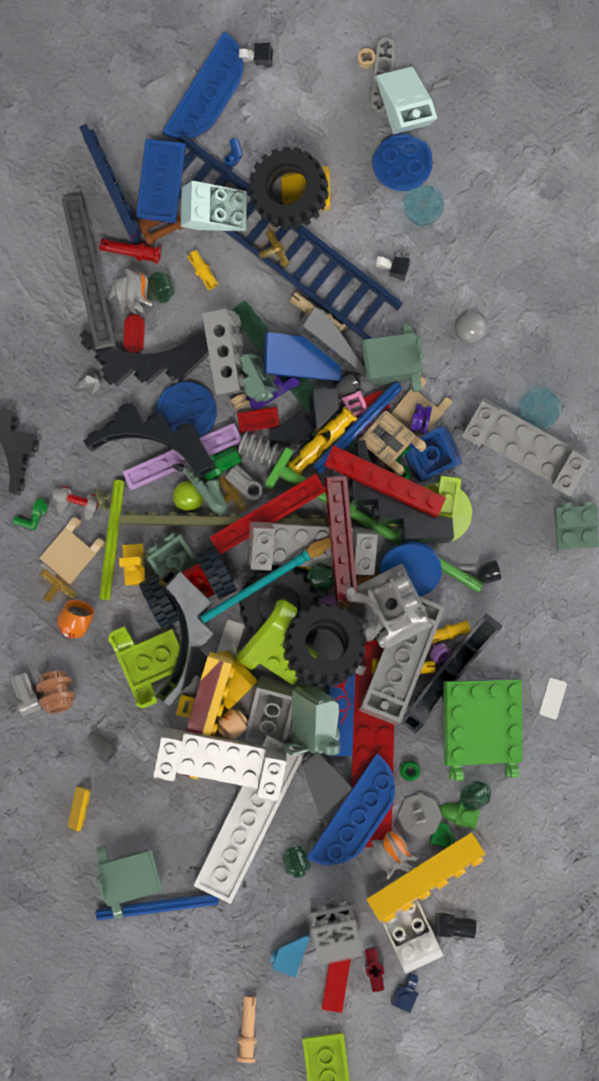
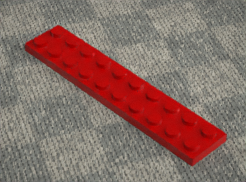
M366 641L364 645L366 650L361 664L367 668L364 675L355 673L352 789L376 753L388 764L393 774L394 724L358 710L364 693L369 688L373 678L371 670L373 658L380 660L384 647L381 648L378 641ZM392 806L365 848H373L372 840H383L388 831L392 832Z

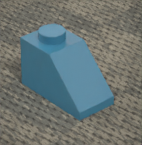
M305 933L279 945L278 951L273 950L270 962L273 963L272 969L296 977L310 939V934Z

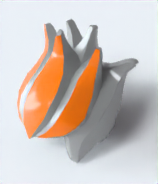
M125 269L126 277L120 278L112 284L108 300L116 298L120 314L123 313L125 307L133 314H137L135 309L142 313L144 312L143 309H145L144 304L152 305L147 298L149 281L145 274L139 270L135 273Z
M388 831L383 840H372L374 848L372 852L373 861L381 867L382 872L385 870L388 880L394 871L404 875V870L408 872L409 869H415L414 866L407 863V860L416 861L418 858L409 853L404 839L399 834Z

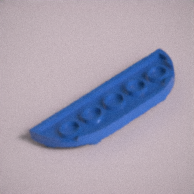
M223 32L163 129L162 133L164 135L179 139L180 134L183 133L189 139H193L205 134L218 121L234 95L243 76V58H239L240 48L235 40L226 32Z
M377 753L308 854L307 859L322 865H335L350 861L363 850L388 813L394 800L395 783L391 769Z

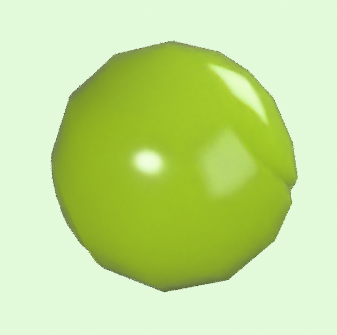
M183 481L173 490V501L176 507L183 511L199 509L205 501L191 481Z

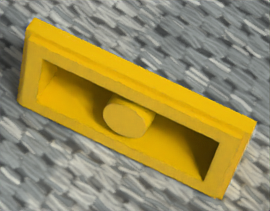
M79 786L75 789L68 821V827L75 831H81L84 827L92 791L91 789Z

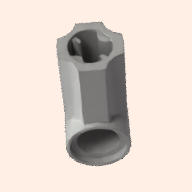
M238 465L233 467L225 479L250 501L256 502L262 499L264 491L260 483L256 482ZM251 487L259 488L257 496L249 495Z
M27 672L10 679L17 696L18 709L23 717L43 709V707H40V698L34 691Z

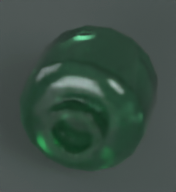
M164 272L151 274L148 279V293L151 300L166 303L173 297L175 289L170 275Z
M319 562L315 566H311L308 573V581H310L312 588L328 592L334 587L332 565Z
M480 781L471 782L461 789V804L470 811H478L489 804L491 800L490 788L487 784Z
M302 846L288 848L282 856L285 873L293 875L294 878L306 876L305 872L311 868L310 860L307 859L308 851L302 849Z

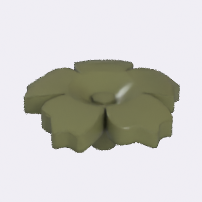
M98 487L95 490L98 503L104 511H108L110 505L107 499H110V496H105L104 491L99 490Z

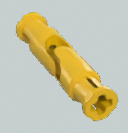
M344 406L342 408L343 411L335 419L332 418L315 435L314 440L307 443L299 451L300 454L293 461L287 463L290 469L302 475V471L309 464H313L323 453V450L327 449L345 432V428L352 421L357 420L352 411ZM327 431L331 433L330 440L323 436Z

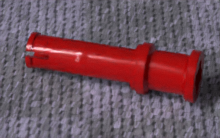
M104 238L100 240L102 244H99V251L136 257L138 261L148 260L153 261L154 264H159L162 252L160 246L154 248L145 246L144 243L133 245Z

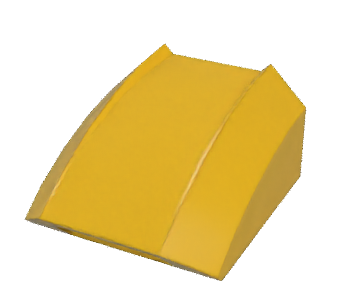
M322 166L321 168L326 175L329 186L327 188L329 195L328 199H325L326 206L324 210H330L329 166ZM286 173L281 177L282 202L284 205L295 203L305 193L307 181L303 175L299 173Z
M227 650L219 651L217 654L234 659L232 666L236 667L233 678H228L227 685L230 686L227 698H222V703L230 710L259 681L244 665L237 662V658Z

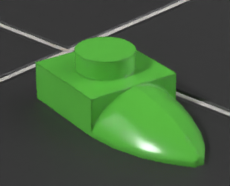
M454 802L439 806L442 816L448 821L475 829L480 809Z

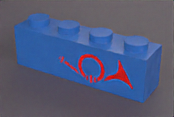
M355 673L342 684L338 682L334 687H328V684H326V689H329V695L337 701L339 706L337 727L340 733V753L329 756H352Z

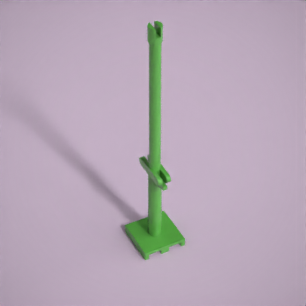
M287 447L264 485L272 490L279 477L295 486L307 479L286 467L293 454V451ZM326 492L316 497L327 504ZM349 501L351 518L368 528H372L376 533L393 543L401 544V538H398L395 531L385 525H376L373 518L357 510V505H350ZM439 558L444 573L479 593L484 585L483 582Z

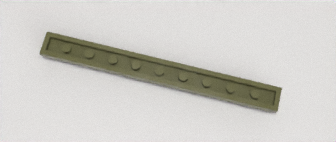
M126 511L125 515H119V523L121 525L227 527L242 517L234 513L227 514V517H218L217 513H206V517L198 516V513H186V516H178L176 512H166L165 516H157V512H145V515H137V512ZM288 515V518H281L274 523L324 525V519H320L319 515H308V519L300 518V515Z

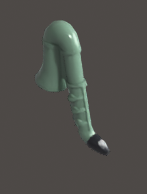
M183 464L172 465L175 470L187 475L197 489V492L201 494L213 512L223 514L226 511L227 504L220 492L218 480H211L203 484V481H200L199 477L189 467Z

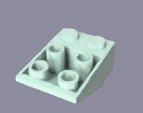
M413 67L376 76L393 135L428 126L437 119L432 99Z
M197 181L189 182L182 187L181 227L196 230L245 231L247 191Z

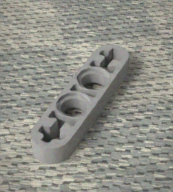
M388 37L380 39L377 44L370 109L373 114L378 116L385 114L386 109L383 100L381 109H377L376 106L378 96H381L380 90L376 88V76L392 72L395 43ZM384 44H388L389 47L387 57L383 56ZM385 62L389 65V69L381 71L378 65Z

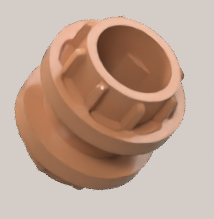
M52 671L40 676L39 683L36 685L37 692L44 694V697L39 700L40 707H44L45 712L49 714L71 709L73 700L76 699L75 693L68 691L67 687L72 685V679L67 677L66 672Z

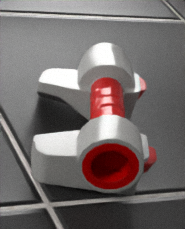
M66 486L59 489L55 488L52 497L53 500L58 502L56 509L61 513L64 512L70 502L84 506L86 520L94 518L99 505L95 494L88 495L87 498L72 495V491Z

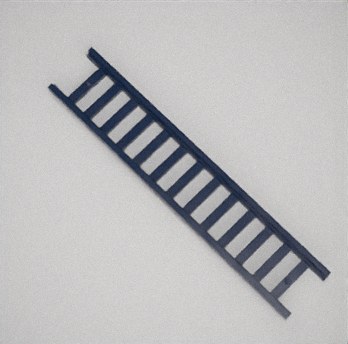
M180 134L178 142L186 143V149L189 150V153L184 158L183 173L196 157L205 162L191 181L202 182L209 172L214 169L221 176L213 185L224 186L229 181L236 186V189L247 191V196L250 197L251 193L248 190L247 182L186 135ZM252 202L246 207V220L256 210ZM263 218L246 240L237 233L238 231H223L329 314H332L338 321L345 324L346 327L363 340L373 339L363 329L385 302L397 311L403 305L399 299L301 224L300 229L294 230L293 227H289V230H293L299 237L277 264L269 258V255L289 230L280 228L262 251L254 247L253 244L270 224V222H266ZM307 241L315 249L292 276L284 268ZM323 253L331 261L308 288L300 280ZM340 266L347 273L327 298L323 300L315 293L334 269ZM355 278L362 283V286L341 312L337 311L331 305L350 281ZM371 290L378 298L355 325L347 317L365 294Z

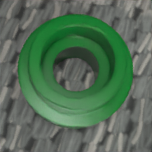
M405 761L400 767V775L406 781H414L420 775V767L414 761ZM408 767H412L414 769V772L411 775H408L406 773V769Z

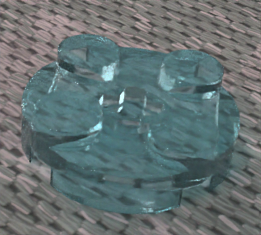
M420 185L410 190L404 201L406 216L411 222L420 227L435 223L441 217L444 209V198L441 192L433 186ZM420 201L428 202V209H421Z
M544 388L531 390L523 397L520 404L521 418L540 429L551 427L561 413L559 398ZM538 404L546 408L542 414L535 411Z

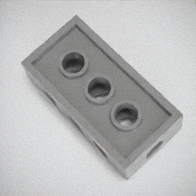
M229 309L202 313L216 395L229 396L245 393V384L242 380L249 377V375H246L241 367L242 361L240 358L244 356L242 351L244 340L243 336L239 334L238 327L241 325L239 315Z

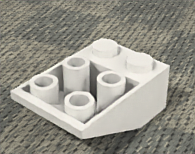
M418 899L413 902L414 906L405 912L400 910L395 913L396 918L388 923L382 922L405 973L443 956Z

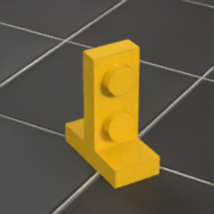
M143 543L122 545L123 558H119V565L124 569L125 586L139 585V583L146 580Z

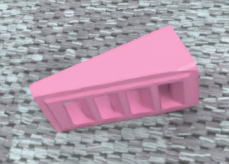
M360 390L340 397L343 407L346 406L350 411L357 406H361L362 409L352 412L355 416L364 413L368 409ZM355 398L358 399L357 402L352 403L350 405L348 404V401L353 400ZM371 421L362 430L360 434H362L366 430H369V428L374 424L373 421Z

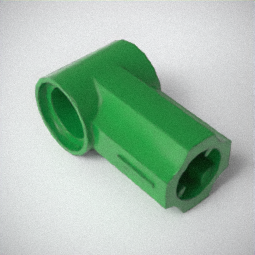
M235 447L216 456L212 455L211 458L217 469L208 473L205 477L207 481L214 480L223 475L225 471L242 463Z

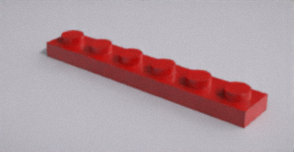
M334 445L324 465L436 518L439 516L446 497Z
M315 474L212 535L210 539L221 555L249 538L250 522L274 523L325 493L326 490Z

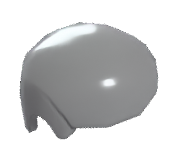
M472 312L461 316L456 325L458 337L466 343L480 341L486 336L488 329L486 320L480 314Z

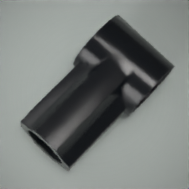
M436 913L434 935L475 939L477 921L455 917L446 913Z

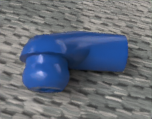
M238 138L229 140L231 152L224 158V163L228 167L236 166L243 156Z

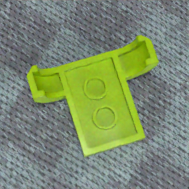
M286 600L277 601L269 618L242 650L236 649L237 662L250 670L260 663L293 685L298 678L295 677V670H289L287 666L288 660H284L283 653L285 649H283V641L293 617L295 618L297 608ZM306 646L309 653L317 658L318 653Z
M125 626L110 632L108 641L116 653L134 695L136 706L144 709L158 703L152 683L171 675L178 658L180 644L173 629L137 645L134 644Z

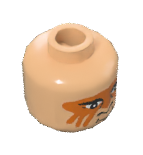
M231 709L218 718L217 723L219 727L217 731L222 738L227 737L230 740H235L247 730L246 724L248 721L241 711Z

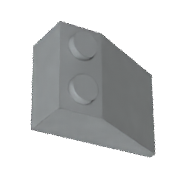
M260 676L244 740L263 744L268 735L284 744L286 743L292 720V690H295L297 685Z

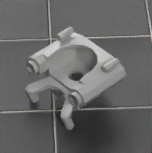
M402 563L358 585V593H355L353 588L347 589L346 598L348 601L366 603L374 611L375 621L365 631L366 641H372L384 626L387 629L376 637L381 648H389L432 626ZM390 598L397 600V607L393 610H388L385 606L386 601Z

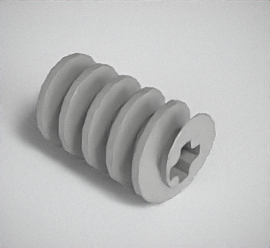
M247 430L239 445L238 454L242 455L246 451V458L253 455L254 462L261 458L260 465L268 462L269 469L274 465L276 466L284 447L277 451L276 443L269 447L270 440L263 444V437L260 436L255 440V433L248 437Z

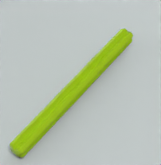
M123 480L113 481L99 599L110 600L120 525L119 515H121L125 485Z

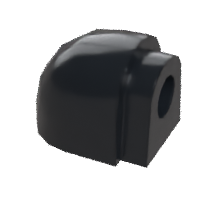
M496 560L484 563L478 568L477 576L479 580L484 583L501 580V573Z

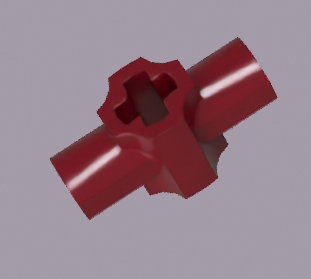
M377 947L365 949L367 965H365L366 975L370 977L372 992H380L385 990L382 977L384 967L379 960ZM376 965L377 968H380V970H377L378 973L373 974V971L371 970L369 971V969H372L371 966Z

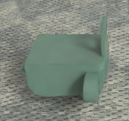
M410 322L402 323V335L362 341L367 380L370 381L371 385H384L409 380L412 392L421 391L420 377L423 374V350L421 338L417 334L412 333Z
M296 686L295 690H292L291 731L294 742L281 745V749L291 756L307 751L311 753L318 752L319 754L324 752L328 755L340 753V733L337 727L339 706L337 701L319 688L311 686L301 688ZM290 747H299L300 749H298V750H291V749H289V748H290Z
M106 846L96 847L99 863L96 865L98 874L96 879L101 899L105 900L107 906H111L115 920L124 917L121 903L163 891L152 850L144 849L109 860Z

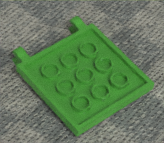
M522 680L444 681V765L450 766L449 778L455 781L463 780L464 774L461 765L506 763V777L519 778L520 772L517 763L522 762Z

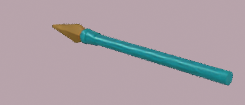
M330 537L311 543L306 550H303L292 560L207 611L200 618L204 623L296 566L310 561L311 558L321 556L331 546Z

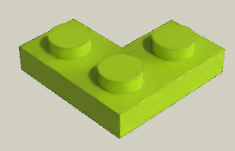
M441 475L438 494L446 497L438 517L456 519L461 485L460 477Z

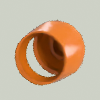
M81 600L68 601L57 617L58 629L67 638L76 639L83 637L93 621L94 608ZM79 607L86 610L89 615L78 616L68 611V609Z

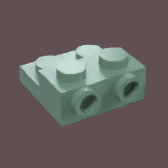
M246 354L240 358L242 361L241 367L244 373L249 375V377L242 380L245 384L244 390L246 394L254 398L256 402H266L274 397L273 394L278 389L271 376L264 374V362L260 355Z
M581 502L580 506L572 507V503L559 504L560 508L554 509L557 550L599 547L597 505L592 506V502Z
M178 532L167 533L162 538L163 542L158 545L156 543L146 548L147 553L144 554V557L160 579L171 567L183 572L197 564L200 565Z

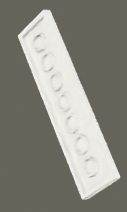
M268 735L262 746L282 750L281 745H284V743ZM286 753L287 762L278 801L257 797L258 788L241 787L193 886L231 904L304 753L293 756Z

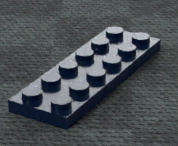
M87 124L79 127L84 141L132 244L137 245L141 243L139 236L142 235L135 219L131 220L133 218L132 211L127 201L123 202L125 198L119 183H115L117 180L102 147H100L94 130H89Z

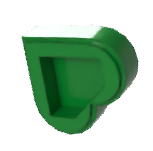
M440 822L436 832L431 835L429 843L448 848L455 843V837L450 833L449 826L445 822Z

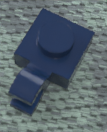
M410 973L405 986L398 985L391 1001L392 1006L411 1013L418 996V992L414 991L419 980L417 975Z

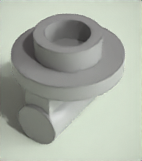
M97 374L88 375L78 382V387L81 389L88 388L90 394L98 391L101 385V380Z

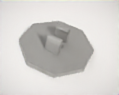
M420 793L405 799L398 817L403 831L417 838H422L436 832L442 819V814L436 800Z

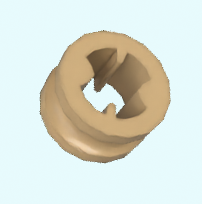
M364 48L359 51L357 62L361 68L369 69L374 65L375 53L372 49ZM369 55L371 61L366 60L363 62L362 56L366 57Z
M246 393L230 400V403L234 405V411L250 404V401L246 400Z

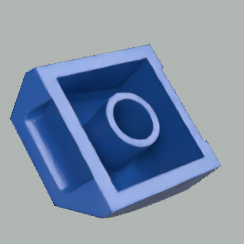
M440 427L419 437L426 444V449L423 452H420L410 443L411 450L405 454L413 476L420 482L462 464L461 456L451 433L446 427Z

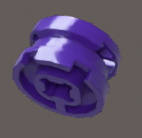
M416 404L410 431L416 432V430H419L423 434L427 433L433 406L423 407L422 404Z

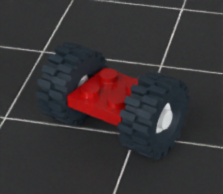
M214 545L196 554L200 565L197 564L181 572L206 598L216 594L220 600L238 591ZM156 574L139 583V587L161 629H164L179 621V617L171 598L158 583L160 577Z

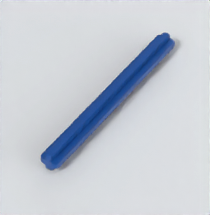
M393 382L333 445L344 450L402 390L401 385ZM333 445L313 465V468L318 473H322L327 468L324 465Z
M211 894L122 905L124 917L218 905L219 898ZM98 908L96 910L97 920L114 919L112 908Z

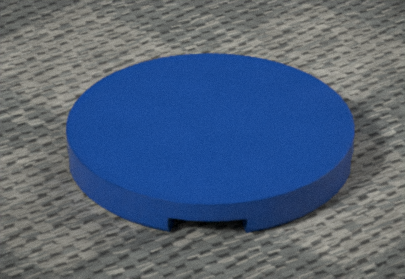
M397 134L381 142V145L373 155L372 163L374 174L383 186L394 191H409L419 187L428 179L433 167L432 152L425 141L410 136V134Z
M187 381L171 385L161 394L157 402L156 413H162L173 432L176 431L178 426L184 423H191L201 438L207 435L213 428L217 417V408L213 396L205 387Z
M408 541V543L395 547L392 546L381 559L380 574L402 563L419 597L431 592L441 579L442 566L439 557L426 544Z

